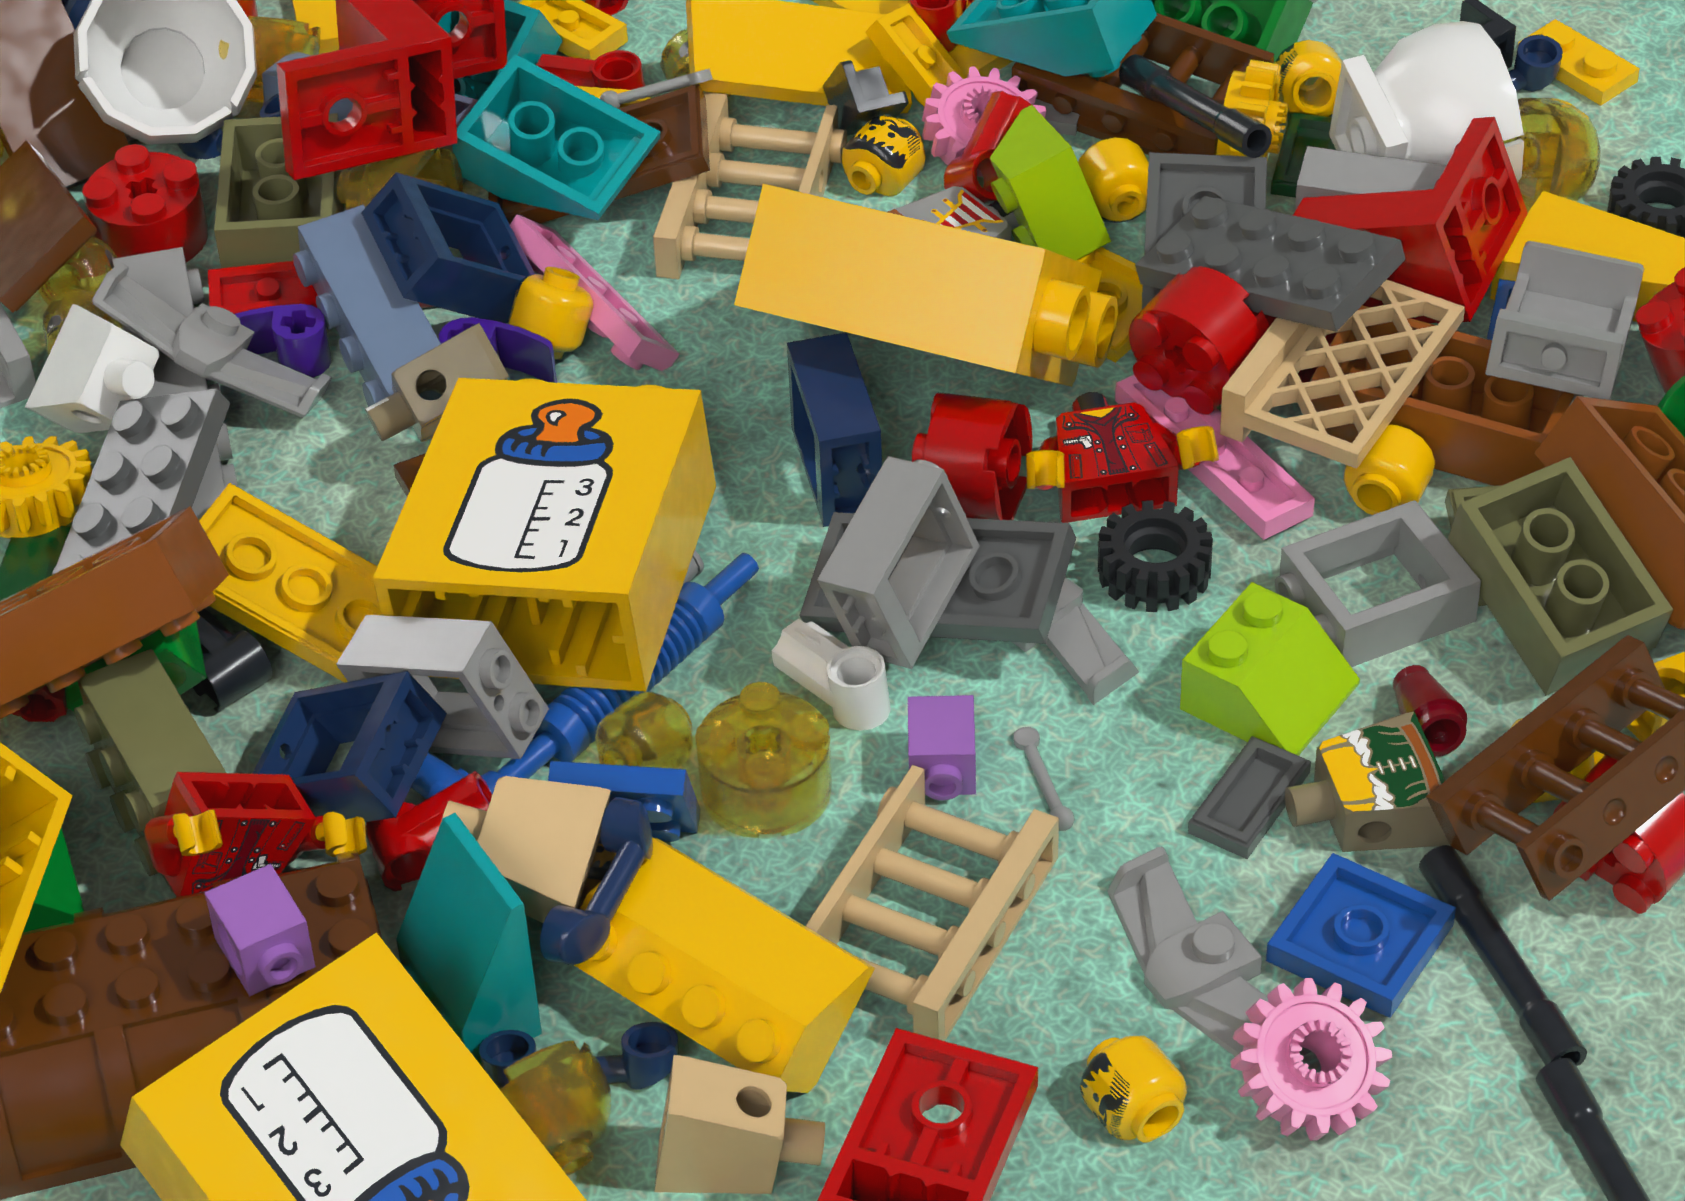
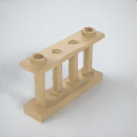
M705 92L710 171L672 183L653 235L656 277L679 279L685 261H695L697 256L738 261L745 260L750 238L699 233L698 224H708L710 219L754 223L759 201L712 196L711 187L720 188L722 182L761 187L763 184L823 197L833 163L842 164V152L847 144V131L838 129V106L826 105L818 132L737 124L736 118H729L727 94ZM735 147L809 154L810 157L806 168L725 160L723 152H733Z
M912 765L897 788L889 787L883 795L878 808L877 819L806 924V927L837 945L849 925L854 924L938 956V962L930 975L922 974L918 979L860 957L858 958L875 968L865 990L907 1005V1013L913 1015V1033L945 1041L1057 861L1059 818L1034 809L1020 832L1013 830L1008 835L926 806L924 769ZM913 829L997 860L998 867L990 879L983 877L979 882L897 852ZM881 876L967 907L969 908V913L960 927L953 925L946 930L866 899Z

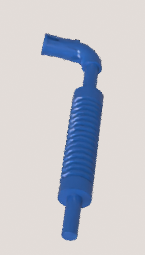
M741 553L705 586L695 582L683 584L646 692L569 686L559 696L554 698L553 702L547 705L549 710L522 758L511 759L497 772L488 771L480 775L486 781L492 794L498 778L510 776L529 779L552 757L561 762H572L585 751L589 744L596 741L598 736L602 735L607 728L611 727L615 721L622 717V714L629 711L630 707L634 706L639 699L643 698L647 692L651 691L656 684L661 682L662 678L666 677L670 671L675 669L679 663L683 662L687 656L693 653L694 649L698 648L702 642L707 640L723 625L725 619L721 605L758 572V564L754 558L747 553ZM428 752L411 788L428 799L469 775V773L462 768L458 771Z

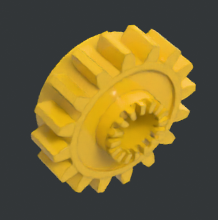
M1251 59L1249 66L1246 67V72L1234 71L1232 73L1224 106L1237 109L1270 129L1272 134L1271 144L1268 150L1260 156L1267 157L1268 160V153L1279 154L1284 133L1279 132L1285 130L1286 127L1280 124L1287 121L1288 104L1278 102L1281 66L1276 63ZM1218 139L1216 155L1246 156Z
M32 436L25 437L22 445L12 446L7 441L0 443V537H34L71 523L77 513L93 470L88 450H78L77 442L74 440L59 446L57 436H50L42 443H35Z

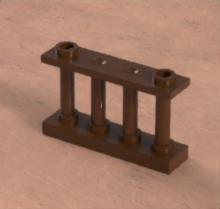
M1157 13L1156 18L1141 35L1142 39L1133 45L1120 62L1122 64L1127 57L1138 54L1151 61L1169 66L1168 71L1172 76L1185 84L1192 75L1220 84L1212 99L1224 105L1232 73L1234 71L1246 72V67L1249 66L1251 59L1274 63V53ZM1015 62L1012 66V77L1018 76L1021 78L1018 88L1021 92L1035 89L1037 92L1036 99L1052 104L1059 113L1070 114L1074 112L1079 114L1077 122L1078 132L1101 140L1114 137L1129 139L1138 144L1146 155H1149V152L1216 155L1218 138L1214 133L1160 102L1151 101L1146 97L1121 89L1120 67L1114 72L1095 80L1081 74L1065 77L1019 62Z
M1626 635L1426 796L1450 846L1468 855L1494 833L1516 845L1540 896L1550 901L1685 791V697L1665 689L1645 643ZM1646 710L1669 720L1643 742L1620 732ZM1596 751L1618 761L1591 784L1570 774L1573 769ZM1545 792L1566 802L1563 807L1540 825L1518 815Z

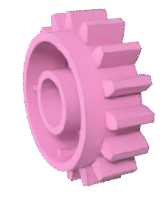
M974 66L969 68L968 77L962 79L960 75L952 71L948 73L946 85L936 82L932 87L931 97L926 98L922 121L925 122L922 137L923 140L933 141L931 150L933 157H940L946 165H949L952 160L962 156L992 93L1004 91L1010 95L1021 96L1035 106L1044 118L1047 111L1046 107L1035 105L1037 97L1035 89L1023 92L1018 89L1021 79L1018 76H1014L1005 82L1000 80L999 69L993 68L989 73V77H984L980 75ZM977 168V176H983L981 171Z
M1305 978L1294 987L1293 993L1285 983H1282L1267 994L1268 1002L1259 999L1245 1012L1252 1023H1244L1233 1035V1039L1244 1046L1243 1051L1230 1061L1231 1068L1242 1071L1245 1084L1238 1090L1240 1096L1252 1097L1259 1106L1256 1117L1260 1121L1270 1116L1281 1122V1134L1287 1137L1299 1129V1127H1306L1310 1141H1317L1329 1132L1330 1126L1338 1135H1341L1356 1125L1355 1117L1364 1119L1374 1112L1378 1106L1371 1095H1378L1389 1087L1390 1080L1382 1073L1377 1072L1376 1068L1392 1058V1051L1382 1047H1375L1373 1043V1038L1384 1029L1381 1021L1365 1025L1361 1020L1360 1015L1363 1013L1367 1003L1364 999L1360 998L1349 1006L1341 1003L1342 987L1338 983H1333L1321 995H1317V988L1313 978ZM1302 1047L1309 1049L1317 1056L1321 1066L1319 1073H1316V1070L1313 1068L1311 1070L1308 1069L1309 1065L1302 1062L1304 1059L1303 1055H1300Z

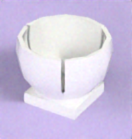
M91 0L73 34L75 79L80 82L78 84L79 88L103 122L124 132L127 141L138 139L146 144L197 142L224 125V120L233 119L234 116L239 114L257 77L254 27L237 0Z
M1466 21L1440 23L1406 36L1397 42L1374 72L1364 55L1342 60L1329 136L1336 150L1447 165L1456 145L1461 141L1473 118L1495 117L1503 141L1524 135L1516 90L1501 51L1480 24ZM1522 139L1504 144L1517 183L1522 177L1524 141Z

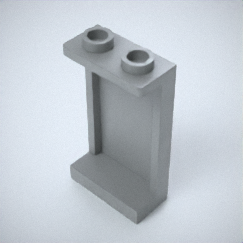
M1527 241L1522 251L1517 279L1506 309L1500 308L1497 316L1485 374L1591 398L1610 400L1634 317L1644 272L1643 265L1540 242Z

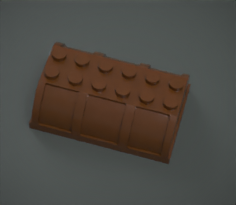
M353 850L336 854L335 862L278 874L307 921L316 967L297 975L286 983L274 985L251 996L248 995L215 939L205 892L207 891L106 914L102 907L74 913V921L23 932L0 993V1200L137 1168L120 1146L132 1096L376 932L382 939L368 880L364 877L358 851ZM240 876L213 882V887L216 888Z

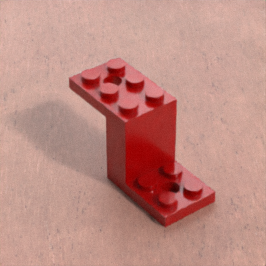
M335 0L339 50L276 63L285 171L293 180L457 144L454 79L502 69L507 64L504 0ZM459 11V22L451 32L447 33L438 25L440 19L446 13ZM348 98L353 103V107L347 117L338 122H330L329 111L337 101Z
M1484 117L1472 119L1461 141L1456 145L1454 153L1442 175L1436 181L1434 189L1305 197L1301 200L1293 216L1400 239L1406 260L1387 280L1464 306L1463 322H1471L1528 212L1496 118ZM1369 297L1363 304V306L1367 307L1384 305L1381 300ZM1252 311L1255 317L1259 314ZM1265 315L1271 326L1277 317ZM1424 315L1411 318L1429 324L1440 322ZM1337 332L1325 336L1329 346ZM1317 367L1298 372L1302 383L1310 382Z
M896 1028L817 1201H990L1038 1087V1067ZM936 1105H949L962 1113L957 1119L948 1123H935L922 1115L924 1111L930 1110Z

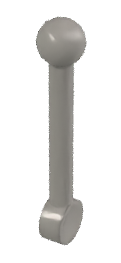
M709 68L618 94L612 90L605 91L600 96V100L619 109L621 104L713 80Z
M1031 727L1019 728L1013 735L1014 745L1018 749L1024 750L1051 811L1049 814L1059 818V831H1066L1074 823V814L1069 808L1062 805L1037 749L1040 743L1039 733Z

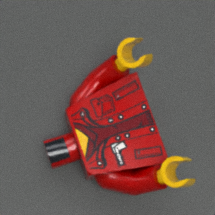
M1088 392L1076 398L1072 404L1071 412L1061 413L1056 418V436L1045 439L1038 451L1027 453V489L1045 491L1057 486L1062 523L1108 517L1112 513L1121 515L1122 507L1132 504L1137 512L1142 511V501L1153 500V509L1163 508L1164 501L1173 502L1177 506L1178 470L1194 468L1201 461L1214 462L1219 460L1214 429L1210 426L1188 428L1175 434L1159 422H1153L1141 404L1132 402L1109 406L1103 394Z
M177 772L173 779L164 816L152 818L145 825L144 829L153 867L157 872L165 876L176 898L214 889L213 882L238 876L241 877L269 864L273 866L277 874H280L285 867L305 851L326 849L328 856L336 857V854L357 850L360 855L367 850L365 821L363 817L356 816L345 820L342 814L336 812H327L323 816H314L290 775Z

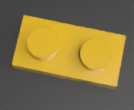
M522 0L519 2V4L540 10L563 40L558 51L569 57L596 60L599 56L615 51L628 42L627 24L581 0Z
M909 3L878 18L865 31L879 49L882 57L890 63L913 92L916 100L924 107L926 98L931 97L933 85L936 82L946 85L948 73L954 71L962 79L967 78V75Z
M1556 19L1529 35H1544L1556 40L1560 44L1563 54L1560 69L1555 79L1600 106L1638 82L1640 68Z

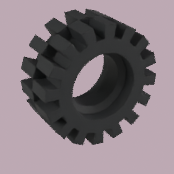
M1661 156L1651 157L1649 165H1645L1642 159L1632 161L1631 169L1625 165L1618 170V176H1614L1611 182L1607 212L1685 238V169L1680 167L1681 159L1671 157L1669 165L1661 163ZM1648 203H1664L1676 208H1656L1648 205Z
M1153 500L1142 501V511L1138 512L1132 504L1122 507V518L1112 513L1107 518V527L1102 526L1099 532L1098 573L1102 588L1109 586L1108 595L1115 601L1125 595V606L1134 610L1139 601L1146 602V612H1157V603H1165L1168 611L1179 609V598H1182L1188 605L1196 601L1197 591L1204 593L1208 587V579H1211L1213 538L1212 533L1207 532V523L1201 517L1193 521L1194 511L1187 507H1184L1179 514L1174 513L1175 503L1164 501L1162 509H1153ZM1156 549L1170 552L1177 556V558L1167 562L1151 563L1142 561L1133 555L1140 551Z

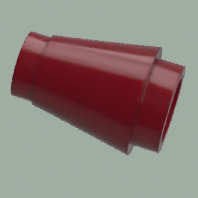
M1412 665L1399 671L1393 680V689L1400 715L1415 712L1435 757L1446 755L1457 749L1465 739L1467 731V713L1464 707L1425 667Z

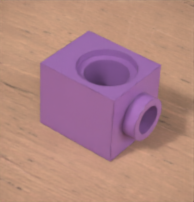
M974 695L908 697L909 769L912 765L924 769L925 796L943 801L953 799L958 795L976 794Z
M271 864L205 892L215 939L249 996L274 985L286 983L297 975L316 967L307 921Z

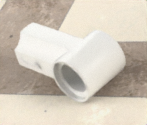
M799 618L782 630L777 645L772 649V659L776 668L832 707L834 718L840 725L848 729L862 731L873 729L883 724L888 718L891 708L885 663L878 651L864 646L848 647L814 622L804 623Z

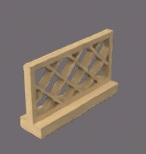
M1386 279L1370 296L1381 300L1384 305L1357 310L1337 331L1352 330L1357 339L1355 342L1329 346L1325 336L1336 332L1276 318L1222 388L1220 435L1243 442L1251 430L1357 469L1464 320L1465 307ZM1424 315L1440 321L1436 326L1412 330L1407 319ZM1393 321L1398 331L1395 334L1371 338L1366 327ZM1408 350L1413 359L1411 362L1386 366L1380 355ZM1367 358L1372 368L1371 370L1344 375L1339 363ZM1325 366L1331 377L1302 383L1298 372L1300 370ZM1381 386L1386 395L1384 399L1359 404L1353 391ZM1339 394L1345 407L1316 412L1311 400ZM1298 403L1303 415L1282 418L1269 413L1272 407ZM1354 423L1359 434L1350 443L1327 434L1325 429Z

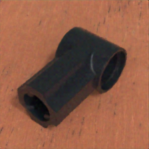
M206 609L197 612L200 618L196 621L207 678L195 685L193 689L199 696L203 694L208 695L218 705L214 710L219 712L271 680L273 670L265 651L250 633L240 630L233 635Z

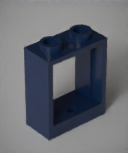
M396 172L361 212L405 299L479 319L508 323L520 281L529 275L535 274L499 203ZM449 247L458 249L463 259L453 256Z
M847 332L787 343L791 428L823 527L829 526L833 512L855 513L882 467L881 429Z
M408 671L297 691L291 698L252 774L290 775L314 816H323L327 812H336L342 814L345 820L357 816L363 817L365 822L396 818L447 713ZM353 742L340 770L326 772L339 745ZM280 748L285 754L284 758L280 755Z

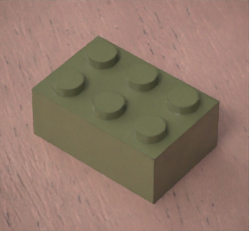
M338 113L329 114V121L338 122ZM281 117L224 120L214 226L221 268L293 261V254L300 251L298 226L344 211L346 169L293 180L285 171Z
M1571 457L1460 503L1447 540L1481 580L1480 596L1545 696L1562 688L1626 635L1643 641L1648 651L1656 648L1673 612V608Z
M151 648L80 678L78 684L84 705L74 708L78 725L86 742L89 745H94L95 750L85 753L93 779L100 790L109 786L114 790L115 794L110 795V802L116 819L125 833L136 829L140 837L135 839L134 842L141 863L149 876L159 872L153 867L144 835L145 825L152 818L164 816L176 773H226ZM162 874V876H163L164 880L166 881L168 887L170 888L171 892L173 893V890H172L171 886L169 885L167 879H166L165 876Z

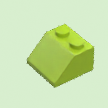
M1033 105L1022 109L990 157L998 176L997 180L991 182V187L1003 210L1007 214L1013 211L1019 224L1018 227L1011 230L1015 242L1047 249L1073 260H1078L1110 243L1111 239L1072 146Z
M1251 582L1182 659L1180 710L1246 742L1253 736L1299 756L1360 684V678L1307 607Z

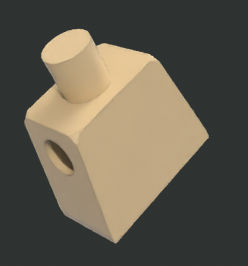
M504 776L498 778L487 811L448 801L442 819L453 813L458 815L522 900L525 915L544 923L547 914L556 905L578 909L601 836V822L609 804L611 790L601 787Z
M674 1055L659 1134L654 1192L772 1194L779 1161L821 1165L825 1140V1122L785 1118L787 1084L779 1077L687 1056Z

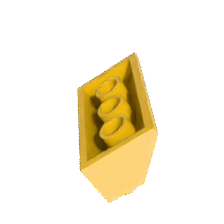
M652 837L653 853L651 859H644L610 922L611 929L606 942L593 957L574 966L737 1068L779 1077L787 1084L788 1092L809 1093L817 1084L875 968L662 840ZM599 884L588 892L580 908L581 910H586Z

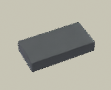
M1252 736L1189 820L1188 834L1248 859L1286 807L1285 788L1301 785L1310 773L1311 761Z

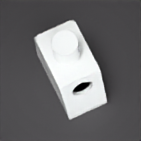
M72 304L25 407L76 433L109 430L120 401L139 399L146 396L152 390L155 381L153 369L159 358V350L90 311Z

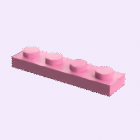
M518 214L515 216L510 226L535 272L544 275L546 267H557L573 272L580 277L578 286L585 289L593 300V309L587 328L602 337L609 338L614 343L610 350L616 358L636 370H640L643 364L660 371L673 365L680 353L556 230Z
M1135 375L1116 382L1115 401L1118 404L1135 402L1143 405L1153 422H1159L1175 434L1193 427H1213L1219 460L1214 462L1201 461L1199 465L1188 470L1263 540L1313 516L1315 498L1248 436L1243 442H1239L1220 435L1221 412L1217 408L1209 415L1199 414L1191 409L1183 398L1171 397L1161 389L1158 391L1147 389L1137 380Z

